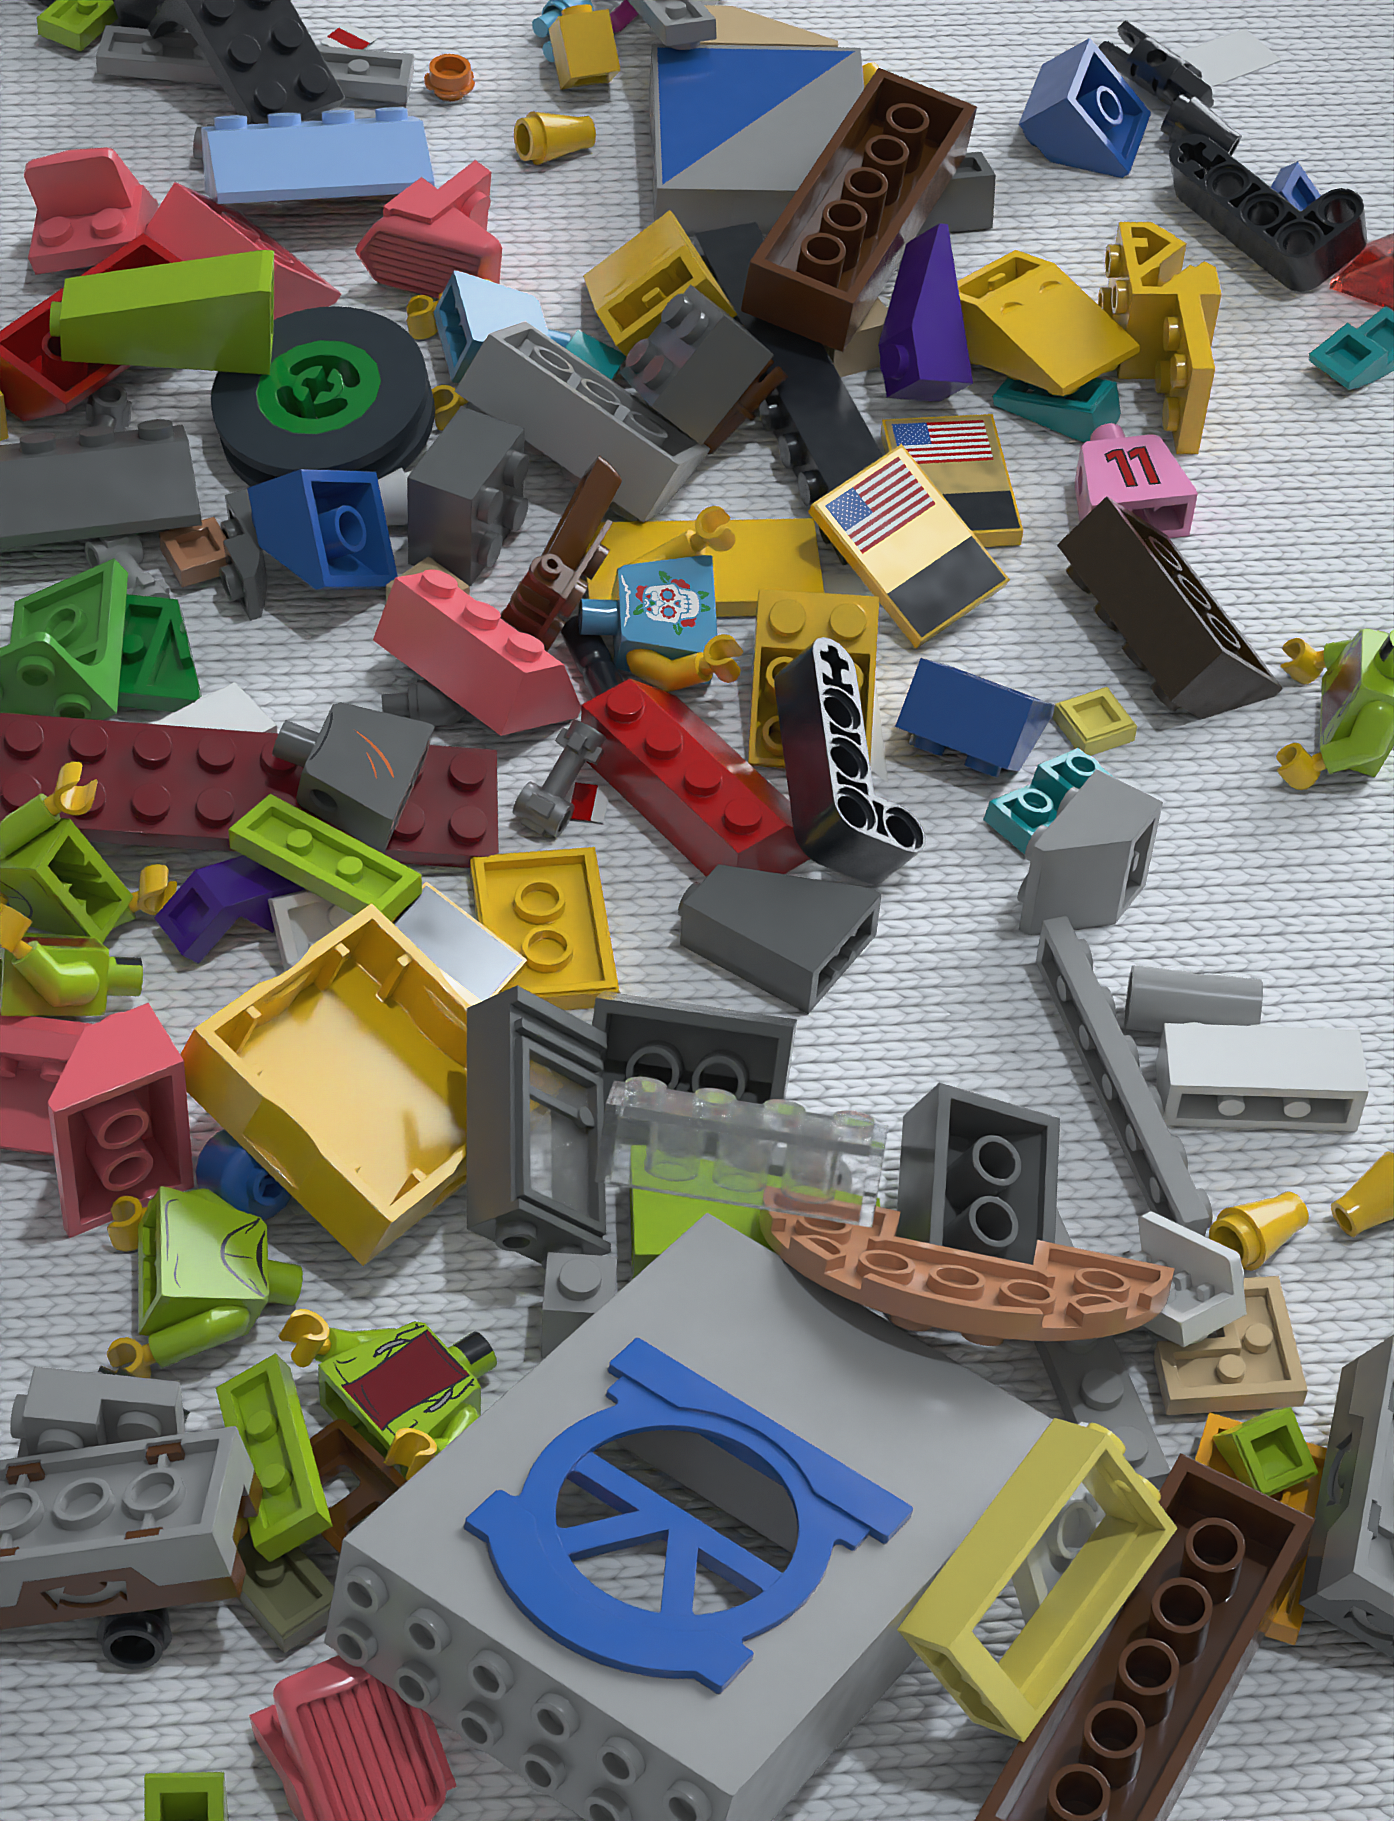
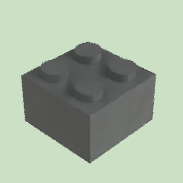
M690 285L683 294L676 295L668 302L662 312L660 324L648 339H642L633 346L626 358V366L620 374L652 408L702 445L773 357V354L739 322L694 286Z
M462 406L407 477L408 564L415 566L429 556L469 586H472L485 566L490 568L495 564L503 541L511 530L518 531L521 528L528 512L529 502L527 498L523 497V481L529 468V456L524 454L525 428Z

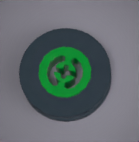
M352 307L311 308L275 319L270 375L218 371L211 391L212 415L226 459L237 476L250 487L300 469L376 472L378 479L400 468H403L404 471L413 463L426 445L435 417L434 398L424 357L413 337L404 328L387 317L375 312Z

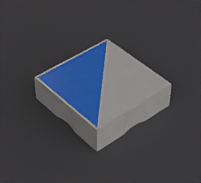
M652 44L649 101L651 143L654 147V222L670 210L688 237H694V233L753 222L757 223L763 235H768L864 90L861 48L699 45L693 49L678 50L664 44Z

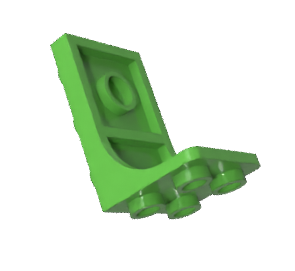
M115 558L15 601L10 644L0 648V713L103 720L117 714L128 572Z

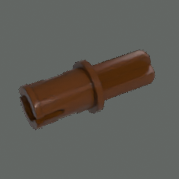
M772 359L769 360L703 443L710 448L709 455L715 453L746 419L753 421L756 418L753 412L788 378V375L778 366L760 382L759 378L773 365L774 361Z

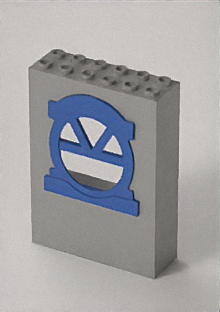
M706 1213L343 1539L324 1643L334 1649L344 1661L350 1665L362 1667L370 1675L396 1691L406 1703L424 1710L458 1733L468 1745L486 1752L523 1777L533 1789L550 1795L586 1821H772L918 1656L899 1633L898 1627L1053 1419L861 1304L820 1286L799 1273L776 1253L711 1214ZM615 1441L794 1554L792 1560L783 1573L593 1452L601 1446ZM568 1479L623 1515L569 1528H560L556 1524L558 1495L565 1480ZM658 1540L665 1541L667 1549L660 1612L648 1611L629 1605L605 1593L591 1583L577 1569L573 1561ZM697 1562L753 1597V1599L727 1610L695 1615L693 1613V1598Z

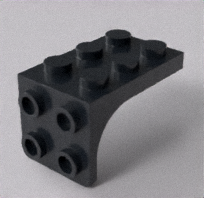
M164 0L156 7L155 11L157 14L147 28L153 39L186 28L202 49L238 115L247 116V125L269 124L268 115L274 113H300L301 121L319 115L323 111L339 107L346 98L291 0Z

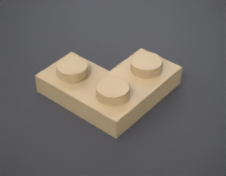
M1279 1276L1244 1278L1247 1314L1216 1330V1338H1206L1201 1342L1189 1344L1186 1347H1182L1170 1340L1157 1341L1153 1358L1166 1415L1300 1407L1304 1405L1308 1389Z

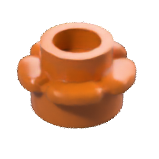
M442 54L431 60L429 73L424 76V84L427 89L434 90L435 95L439 99L457 101L474 89V73L471 71L470 62L463 56Z

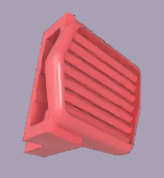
M112 148L67 150L32 159L26 163L24 178L37 207L28 256L35 275L97 265L137 236L145 233L146 227L156 213L159 204L145 186L138 182Z
M475 160L438 189L421 177L383 206V217L372 225L358 243L355 251L371 277L380 284L439 299V294L444 292L454 270L482 279H489L494 283L500 284L502 246L498 239L487 231L488 211L491 204L490 185L492 172Z
M0 1015V1149L54 1156L47 1102L84 1027L92 1024L33 1016Z
M339 1655L279 1681L273 1690L275 1704L249 1715L254 1738L280 1777L287 1803L298 1821H431L444 1804L447 1791L457 1787L436 1726L427 1712L409 1705L396 1691L370 1675L362 1667L350 1665Z

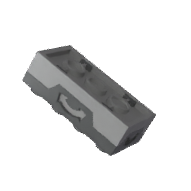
M1394 1334L1341 1369L1315 1511V1523L1299 1598L1300 1605L1394 1658Z

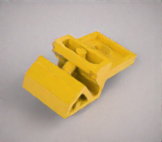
M1119 222L1115 244H1108L1106 247L1105 274L1109 278L1108 287H1100L1098 305L1140 344V353L1118 365L1116 368L1118 379H1155L1156 392L1164 393L1165 395L1162 408L1164 431H1172L1176 454H1198L1215 373L1211 346L1222 295L1216 267L1203 261L1197 267L1189 265L1182 271L1186 242L1153 222Z

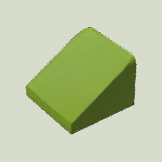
M1291 1407L1266 1412L1212 1436L1218 1451L1241 1483L1267 1496H1271L1319 1474Z

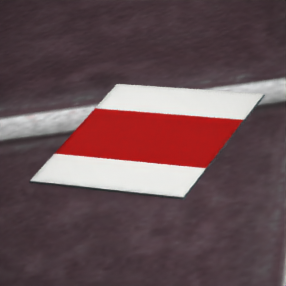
M344 23L320 42L330 47L363 50L378 38L348 23Z
M573 782L564 800L574 804L571 819L604 823L611 787Z

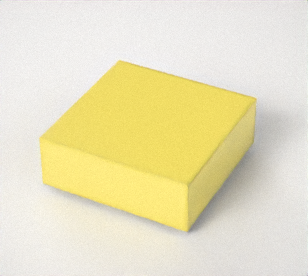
M1108 687L1056 703L1054 707L1053 720L1074 748L1081 749L1087 755L1092 756L1135 741L1137 725Z

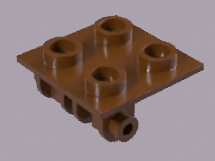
M610 520L606 521L576 571L565 566L562 560L554 554L536 557L531 562L527 574L519 582L516 590L511 595L510 602L501 612L500 618L519 632L529 634L540 640L544 645V650L548 652L566 623L556 615L559 613L569 619L587 589L589 583L580 578L581 574L592 580L609 553L610 549L602 545L601 541L613 522Z

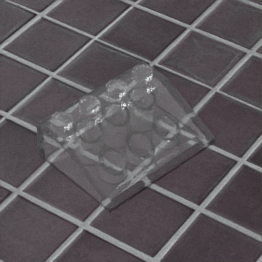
M648 1077L628 1078L625 1082L614 1080L605 1104L595 1182L872 1228L889 1125L875 1123L874 1118L857 1111H838L833 1116L805 1112L804 1106L789 1100L772 1099L762 1105L738 1101L732 1093L716 1088H702L696 1090L695 1093L667 1089V1085L662 1081Z

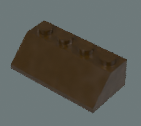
M1106 496L1057 544L1070 562V565L1065 569L1068 576L1085 593H1092L1098 601L1093 607L1095 613L1111 630L1116 633L1121 632L1126 639V642L1122 645V650L1138 668L1151 673L1156 680L1150 686L1151 690L1170 710L1175 712L1181 707L1198 718L1204 719L1275 697L1283 689L1170 538Z

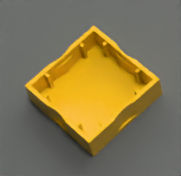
M371 903L313 944L302 959L292 968L272 979L259 982L194 1028L180 1054L184 1060L186 1092L364 1266L467 1183V1007L471 1005L452 988L439 968ZM529 1059L530 1085L555 1097L561 1086L535 1061ZM531 1099L530 1131H532L547 1107Z

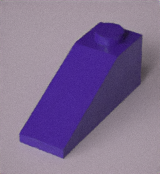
M939 223L906 243L878 344L880 369L883 374L886 398L940 402L973 384L948 224Z

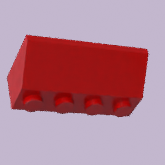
M142 233L81 276L182 262L183 260L145 233ZM64 287L0 330V391L4 395L5 408L23 421L67 412L132 366L61 361L60 337L50 336V310L52 301L62 302Z
M630 678L581 704V722L606 737L601 746L604 754L599 763L595 765L588 761L586 762L706 877L718 864L786 874L810 860L802 852L796 841L790 801L676 695Z

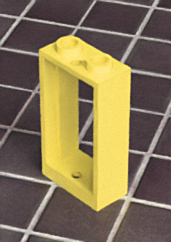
M1057 1418L1052 1420L897 1629L972 1722L1025 1742L1178 1529L1158 1503L1161 1495L1157 1488L1146 1478L1137 1474L1123 1456L1126 1451L1123 1442L1113 1432L1099 1424L1089 1423L1087 1427ZM1082 1482L1106 1515L997 1663L972 1630Z

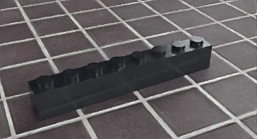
M753 222L694 233L693 245L736 311L737 315L733 318L773 354L771 359L774 363L759 378L760 382L778 366L788 375L786 381H783L759 406L760 417L765 430L773 431L778 441L783 465L785 468L793 469L798 479L799 493L804 505L811 506L827 493L877 461L883 454L823 344L741 311L749 262L765 239L757 223ZM819 527L823 542L826 545L832 544L842 565H848L849 563Z

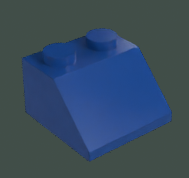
M1088 38L1042 64L1018 125L1022 128L1028 142L1038 147L1049 162L1123 178L1130 174L1151 112L1092 39Z
M300 469L247 488L252 510V523L256 529L259 547L315 590L386 589V584L394 580L395 577H398L376 472Z
M920 658L895 727L912 733L908 742L909 745L939 756H943L946 747L967 754L965 766L998 778L1002 768L1020 771L1054 713L1055 705L950 665Z

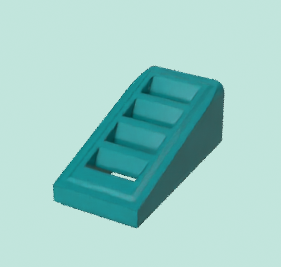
M1007 377L992 396L994 406L1084 443L1090 441L1095 429L1104 424H1116L1121 415L1117 382L1094 378L1080 386L1072 394L1059 396L1050 394L1047 390L1022 380H1013ZM1028 389L1034 390L1032 393H1026Z

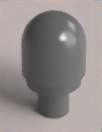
M417 679L415 683H408V692L382 694V712L401 717H410V719L426 722L435 727L452 725L458 722L466 712L463 707L425 679Z

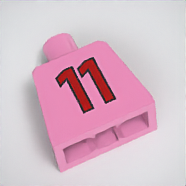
M1109 423L1095 429L1090 441H1086L1080 447L1075 477V493L1080 522L1107 496L1166 534L1169 538L1187 537L1190 535L1198 493L1161 437L1153 434L1125 437L1123 429L1119 425Z

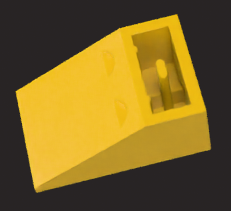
M670 210L583 275L597 315L615 345L626 357L637 342L645 338L648 339L660 324L662 312L668 302L676 295L683 294L690 285L694 286L732 318L737 315Z
M1014 250L957 281L971 364L985 366L1006 374L1010 379L1022 380L1043 388L1050 394L1064 396L1076 392L1080 386L1101 374L1115 370L1119 364L1140 353V344L1065 272L1050 261Z
M759 589L755 621L748 763L751 766L785 768L774 686L775 676L816 639L822 637L830 638L839 643L854 662L869 761L871 763L879 597Z

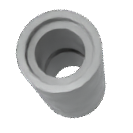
M1132 965L1125 1004V1029L1162 1033L1164 1023L1184 1024L1197 1022L1207 1025L1238 1026L1260 1024L1263 982L1261 979L1207 973L1200 975L1191 974L1189 971Z

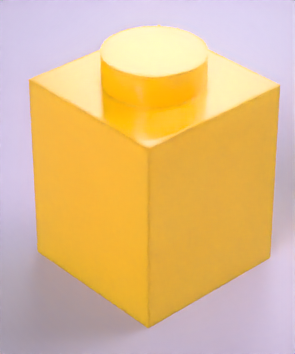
M590 4L576 5L563 9L561 11L562 16H558L548 29L560 90L611 82L621 69L609 9L592 11Z

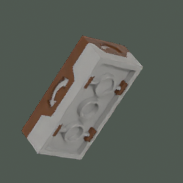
M232 1426L0 1460V1630L240 1598L246 1569L238 1553L237 1546L238 1542L248 1531L246 1518L258 1516L263 1488L237 1427Z

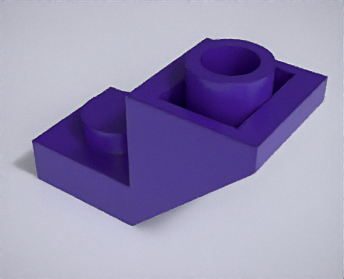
M241 855L194 870L156 914L154 919L181 955L199 964L240 916L273 933L275 928L268 899L307 889Z

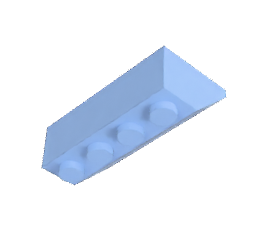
M403 107L375 109L376 118L355 119L353 110L323 111L322 121L301 122L300 113H274L268 115L269 124L247 125V116L214 117L215 126L201 127L205 193L217 204L400 194L421 177L433 186H435L423 121L415 116H408L407 108Z

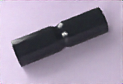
M578 616L569 619L561 629V636L579 672L584 676L585 685L592 699L624 682L617 666L612 662V656L602 636L580 635Z

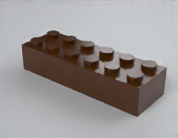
M878 67L750 260L741 311L844 352L902 259L906 243L915 238L965 158L978 106Z
M1180 1453L1159 1491L1161 1499L1158 1502L1178 1529L1025 1742H1018L974 1821H1167L1306 1559L1315 1519Z

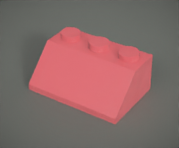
M174 182L146 227V235L183 261L258 250H273L274 320L305 309L329 307L335 304L342 294L242 213L224 204H217L213 199L177 182Z
M429 569L423 573L395 577L373 641L500 736L578 718L581 705L563 663L544 650V645L540 640L513 628L500 618L501 614L496 608L487 603L476 601L457 587V581L445 572Z
M146 1003L126 1012L111 1014L100 1022L84 1027L47 1102L63 1227L69 1238L113 1221L111 1207L119 1197L133 1196L140 1201L143 1207H147L149 1200L154 1198L160 1186L182 1192L194 1187L184 1060L150 1004Z

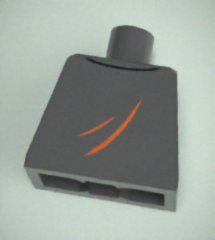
M339 702L332 705L320 733L285 720L275 741L272 756L303 767L296 801L300 806L374 849L385 852L425 762L435 726L426 722Z

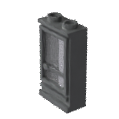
M517 985L467 1007V1229L495 1242L496 1246L500 1249L517 1252L542 1264V1267L546 1270L548 1252L598 1256L611 1253V1243L603 1239V1236L606 1235L603 1078L600 1077V1071L603 1070V1061L599 1059V1051L607 1048V1033Z

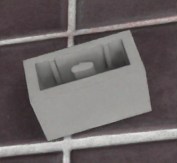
M1098 769L1093 772L1080 789L1076 787L1070 788L1061 801L1056 819L1049 827L1040 825L1033 833L1026 847L1025 859L1030 861V867L1017 896V900L1023 903L1019 930L1028 935L1041 934L1043 920L1062 916L1068 917L1073 929L1116 924L1146 885L1163 802Z

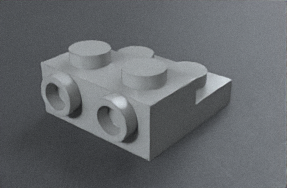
M34 1367L28 1394H17L12 1407L11 1437L21 1439L18 1457L184 1434L185 1424L180 1382Z

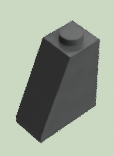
M718 864L701 884L698 882L691 884L679 903L678 915L682 917L680 945L809 1014L876 936L882 893L868 887Z

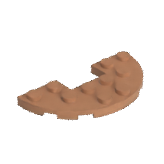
M765 1184L759 1223L765 1240L774 1252L799 1273L820 1286L866 1307L889 1314L893 1324L907 1330L926 1331L932 1327L961 1332V1335L966 1340L983 1346H998L1004 1342V1339L1027 1341L1085 1340L1120 1334L1138 1328L1161 1313L1168 1301L1175 1268L1037 1240L1033 1264L1030 1265L896 1237L901 1211Z

